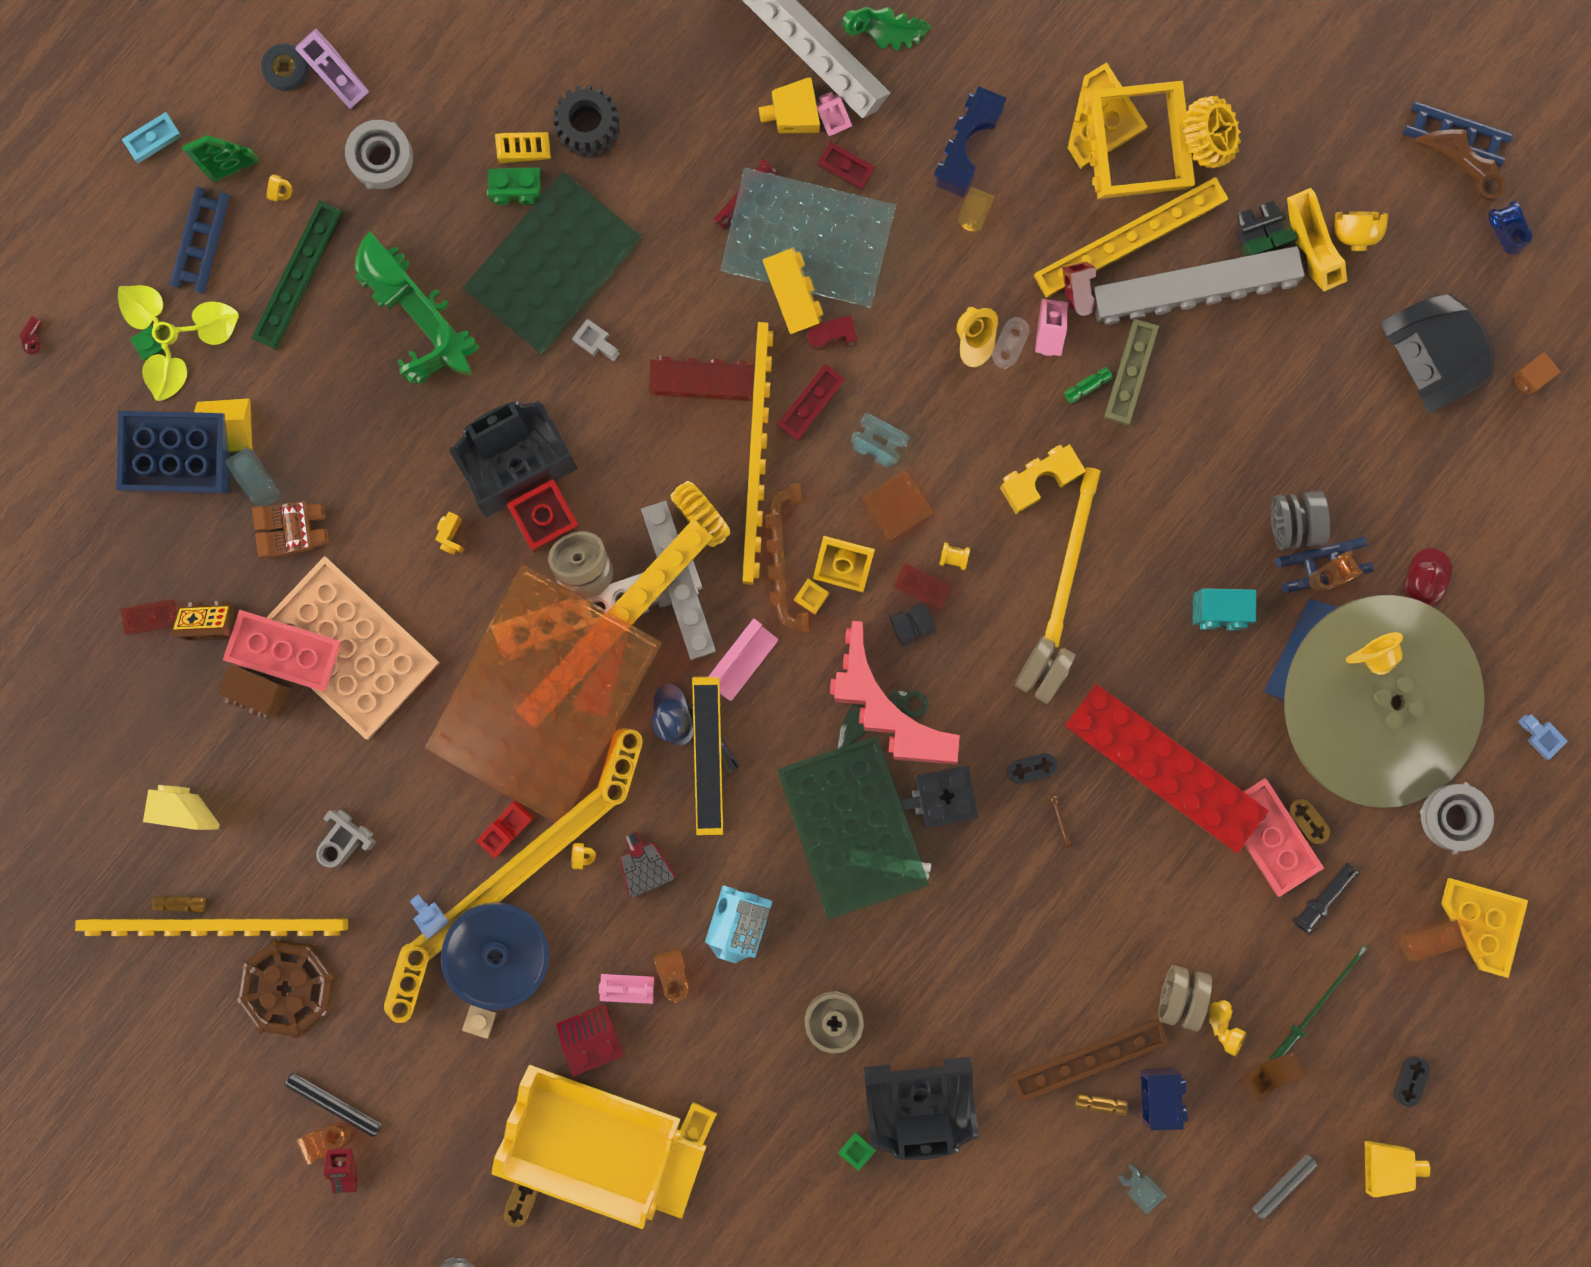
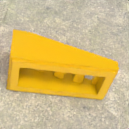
M548 132L495 134L497 159L500 164L551 159ZM541 140L542 152H537L536 141ZM528 141L531 143V152L526 150V142ZM520 142L521 152H516L515 143ZM505 144H509L510 153H505Z

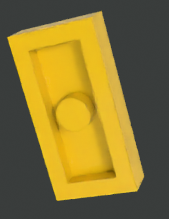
M693 1102L680 1129L682 1131L680 1141L684 1137L698 1142L697 1146L702 1147L717 1113Z

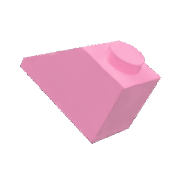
M1042 299L1035 352L1046 356H1061L1067 331V302Z

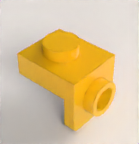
M448 512L447 516H442L438 523L437 530L439 533L435 540L441 544L440 549L452 555L456 551L463 554L465 549L452 542L462 519L458 515Z

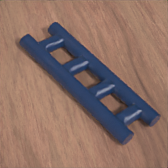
M1417 101L1412 103L1410 111L1418 113L1414 127L1406 124L1403 135L1417 138L1431 133L1423 130L1427 117L1442 121L1439 131L1451 130L1452 125L1466 129L1467 140L1473 152L1482 158L1494 160L1498 167L1503 165L1505 157L1497 155L1501 141L1509 143L1513 135L1512 133ZM1477 133L1491 138L1487 151L1473 147Z
M195 187L169 286L180 288L181 281L196 284L195 292L205 294L230 195L220 192L218 200L204 197L206 190L201 187ZM201 207L216 210L212 225L197 222ZM194 232L209 235L205 249L191 246ZM188 256L203 259L199 274L184 271Z

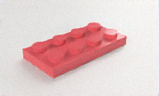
M239 610L223 660L326 692L342 642Z
M1266 778L1243 791L1269 810L1263 821L1245 843V847L1278 897L1324 869Z

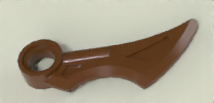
M1441 130L1414 139L1415 143L1447 156L1477 181V193L1483 199L1492 200L1503 194L1506 184L1504 178L1499 174L1495 161L1482 158L1473 152L1467 140V130ZM1488 179H1493L1498 184V189L1493 194L1486 192L1484 189V183Z

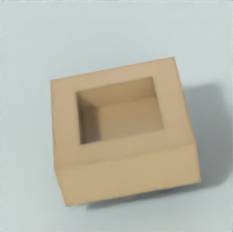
M470 1005L462 1031L488 1039L497 1012Z

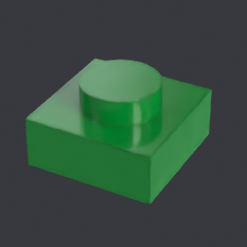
M150 326L130 338L144 362L153 355L165 352L161 347L162 343L157 342L152 336L154 326Z
M855 1131L838 1151V1154L859 1171L876 1150Z

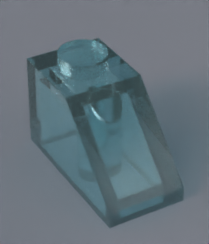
M248 447L225 460L236 481L256 507H265L281 497L256 453Z

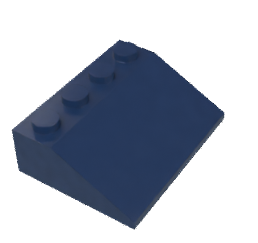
M118 411L116 490L148 493L230 494L231 468L225 413Z

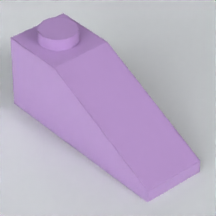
M316 28L296 46L295 49L350 109L369 92L338 52Z

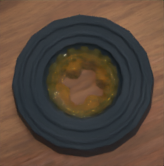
M277 44L272 46L264 53L261 60V71L264 79L275 89L291 91L301 86L306 80L308 62L293 45ZM282 63L289 65V72L280 71L282 69L280 65Z

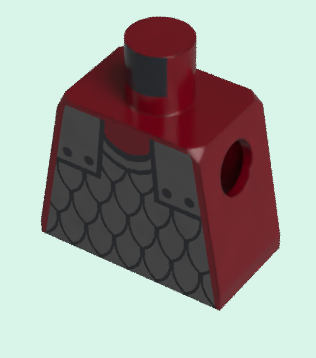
M639 832L624 837L629 853L620 856L619 860L629 899L678 878L655 842L644 846Z

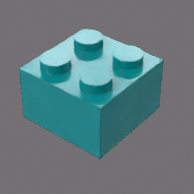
M1201 589L1193 594V625H1200V630H1216V628L1226 626L1227 631H1242V629L1248 628V625L1256 622V590Z

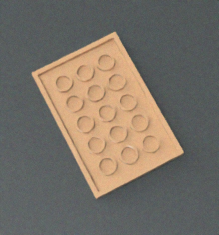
M325 556L267 617L268 619L342 642L326 692L311 689L366 740H369L440 664L432 654Z

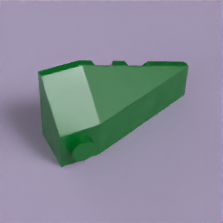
M206 135L182 146L184 152L213 183L260 162L252 149L219 137Z

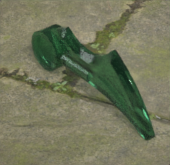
M892 691L887 698L902 713L910 717H921L928 709V699L919 691ZM912 697H919L923 701V707L918 712H912L908 708V701ZM852 704L840 731L837 751L839 754H842L851 744L868 732L864 731V724L859 723L860 708L865 707Z

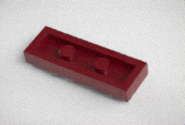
M824 364L778 422L777 427L798 442L845 383L846 379Z

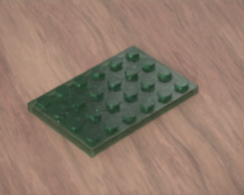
M563 171L462 288L537 352L543 355L640 243L642 236Z
M877 736L777 769L828 921L929 887Z

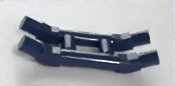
M1363 536L1329 546L1277 557L1275 565L1278 568L1304 562L1308 576L1307 578L1283 583L1281 586L1284 593L1295 592L1374 572L1372 561L1343 569L1340 558L1341 553L1368 546L1366 537ZM1329 556L1333 571L1318 575L1314 560Z

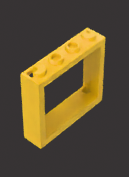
M1183 81L1097 89L1090 91L1086 95L1085 107L1083 109L1084 113L1088 114L1089 124L1086 127L1087 139L1091 140L1092 151L1089 153L1090 165L1094 166L1095 177H1093L1092 185L1095 186L1098 199L1186 190L1195 185L1192 155L1188 152L1189 146L1187 143H1184L1186 136L1182 133L1185 130L1182 121L1186 120ZM1166 93L1176 179L1111 186L1101 99Z

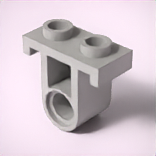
M340 809L338 812L329 810L323 819L326 822L335 821L337 823L319 845L316 857L318 862L325 867H338L347 861L361 841L364 843L361 848L365 851L371 850L377 841L371 838L373 833L362 825L358 828L351 823L352 817ZM330 847L337 849L338 857L335 861H330L327 857V851Z

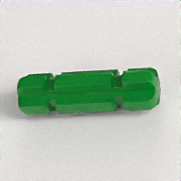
M1104 367L1097 372V375L1093 374L1077 383L1076 387L1072 386L1064 393L1065 398L1070 404L1080 399V396L1084 397L1098 389L1101 384L1104 385L1111 381L1113 378L1112 373L1107 367Z

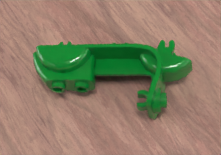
M369 231L357 251L355 269L358 274L355 278L364 288L371 287L375 292L372 298L381 308L386 305L391 310L400 303L435 347L431 353L419 359L410 350L408 353L413 360L408 364H404L399 359L398 363L401 366L399 372L406 381H409L410 384L416 382L421 384L429 378L431 373L438 371L446 365L453 371L463 375H473L466 357L477 352L479 345L475 344L474 338L468 337V331L456 334L448 322L440 315L438 311L445 310L449 306L448 301L444 300L441 304L435 303V299L441 294L438 290L432 291L428 300L405 273L409 267V261H404L405 256L403 253L397 254L399 248L385 249Z

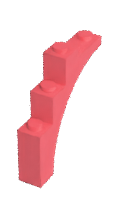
M852 621V627L846 629L845 644H850L849 654H844L843 670H847V673L837 672L836 679H831L830 695H835V702L866 705L865 708H860L859 723L864 724V731L895 733V737L890 736L889 752L894 753V760L957 765L960 735L939 732L921 725L902 713L887 699L875 682L866 660L863 643V622Z

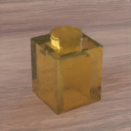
M970 187L957 222L961 223V226L969 231H982L995 196Z

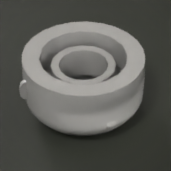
M371 120L362 123L351 132L345 146V158L354 176L366 185L367 189H389L397 186L407 178L413 164V151L404 132L395 122ZM381 147L391 149L390 159L385 164L373 165L369 162L370 155L376 149Z
M1467 782L1446 785L1434 790L1427 797L1420 810L1422 827L1427 837L1437 846L1451 850L1453 855L1459 851L1472 850L1480 846L1487 840L1494 825V812L1488 798L1475 787L1469 786ZM1454 805L1461 806L1466 817L1464 826L1457 831L1452 829L1446 821L1447 811Z

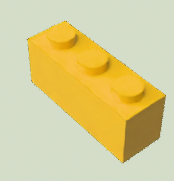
M794 247L764 258L762 261L790 334L819 324L821 322L820 316L824 314L819 301L814 302L811 292L814 291V287L810 277H805L802 267L805 266L801 252H795Z

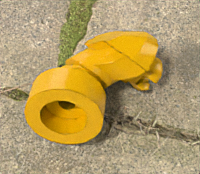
M1228 1001L1213 1002L1209 1007V1024L1212 1025L1214 1036L1218 1035V1040L1223 1044L1225 1052L1237 1056L1245 1040L1246 1032L1237 1027L1231 1030L1228 1029L1229 1020L1233 1012Z

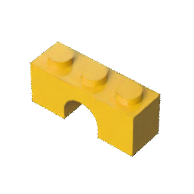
M1070 444L1064 448L1062 445H1058L1048 452L1049 457L1042 461L1036 458L1025 465L1027 470L1020 474L1014 471L1003 478L1004 483L1000 489L1015 514L1040 500L1041 497L1035 487V481L1038 477L1043 475L1050 476L1062 488L1086 472Z

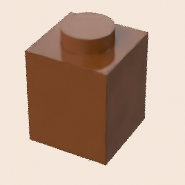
M1543 352L1513 374L1512 377L1515 379L1516 387L1529 396L1561 371L1549 356Z

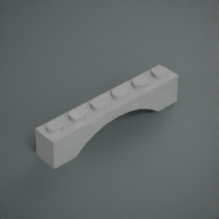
M666 501L641 509L657 558L678 536ZM687 566L667 587L690 660L693 661L717 652Z

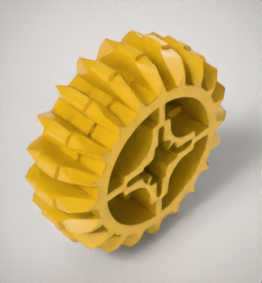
M1218 96L1203 97L1189 105L1188 111L1185 112L1186 120L1182 121L1185 126V130L1182 133L1186 136L1184 143H1187L1189 146L1188 152L1193 153V160H1198L1199 165H1205L1206 168L1221 167L1230 163L1231 160L1235 159V153L1239 152L1238 144L1241 143L1239 139L1241 131L1238 130L1239 122L1235 119L1236 112H1232L1231 104H1226L1225 99H1219Z
M686 481L683 485H679L671 494L673 503L686 520L690 523L695 519L714 537L708 543L709 546L715 547L721 544L730 535V528L692 482Z

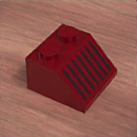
M606 1003L556 1023L562 1050L573 1077L620 1058L625 1054Z

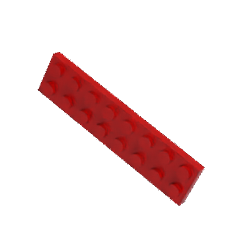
M1098 684L1093 687L1064 726L1236 854L1240 852L1269 812L1268 809Z

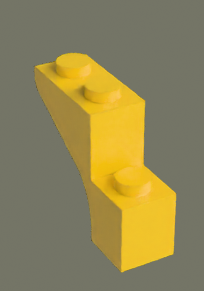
M1309 188L1287 198L1291 230L1294 229L1297 236L1295 243L1307 255L1309 276L1323 291L1347 282L1345 260L1339 255L1330 239L1315 192Z

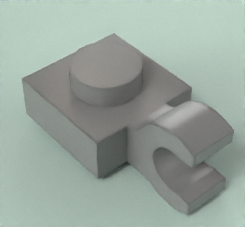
M589 319L584 322L572 338L574 343L593 356L600 351L614 362L620 354L618 349L606 342L609 334Z

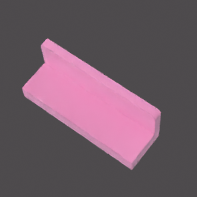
M753 619L708 676L719 677L720 694L729 701H732L778 642V639L763 628L762 624Z

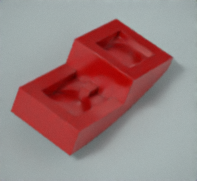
M514 800L482 833L476 842L496 859L529 825L534 817L518 801Z

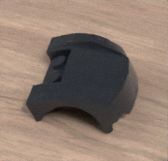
M1452 294L1432 295L1380 322L1391 344L1395 345L1419 389L1417 392L1429 414L1488 385L1495 374L1494 347L1485 325L1467 303Z
M539 400L536 403L527 404L514 401L486 412L468 424L462 430L463 436L454 447L449 448L451 456L466 479L475 497L477 506L485 518L506 508V499L536 482L550 475L556 481L578 469L545 406Z
M970 1057L944 1059L943 1067L891 1072L890 1065L864 1067L871 1145L875 1150L878 1148L879 1150L892 1153L896 1159L928 1160L957 1153L959 1146L973 1139H978L979 1131L973 1094V1069Z

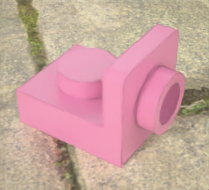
M829 92L818 98L819 101L816 102L817 110L828 136L852 126L841 97L837 93Z

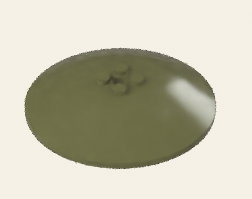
M1376 595L1348 602L1321 619L1309 631L1294 655L1289 668L1284 695V711L1289 737L1295 752L1308 772L1327 790L1343 799L1365 806L1380 808L1403 806L1420 801L1453 779L1468 760L1478 739L1484 714V686L1475 653L1463 633L1449 618L1421 601L1395 595ZM1394 632L1403 635V640L1400 643L1402 660L1386 674L1377 675L1372 673L1364 662L1347 663L1345 660L1349 655L1364 648L1368 643L1382 635ZM1395 695H1398L1401 704L1398 709L1394 710L1391 706V700Z

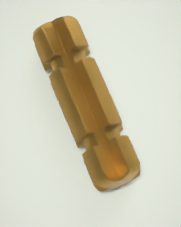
M154 896L152 908L153 910L161 911L167 909V911L188 912L192 910V912H203L206 908V899L204 897H193L192 899L191 897L168 896L167 898L166 896Z
M1080 1093L1075 1098V1107L1078 1109L1087 1110L1089 1108L1090 1111L1108 1114L1114 1112L1116 1115L1126 1116L1128 1112V1103L1123 1100L1114 1101L1111 1098L1092 1095L1089 1097L1086 1094Z

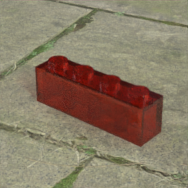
M658 356L657 360L651 359L650 395L753 401L755 365H750L748 361H735V364H724V360L710 359L709 363L698 362L699 360L696 358H683V361H672L673 358L668 356Z

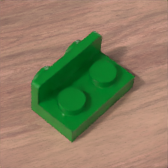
M540 168L488 169L487 197L489 201L495 205H507L512 201H519L520 204L530 205L534 204L535 201H541Z

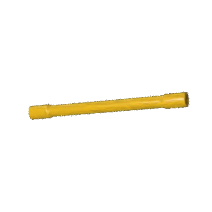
M1085 468L1086 472L1082 479L1080 498L1052 614L1047 624L1045 637L1055 642V648L1059 646L1073 578L1093 496L1096 493L1101 472L1095 468Z

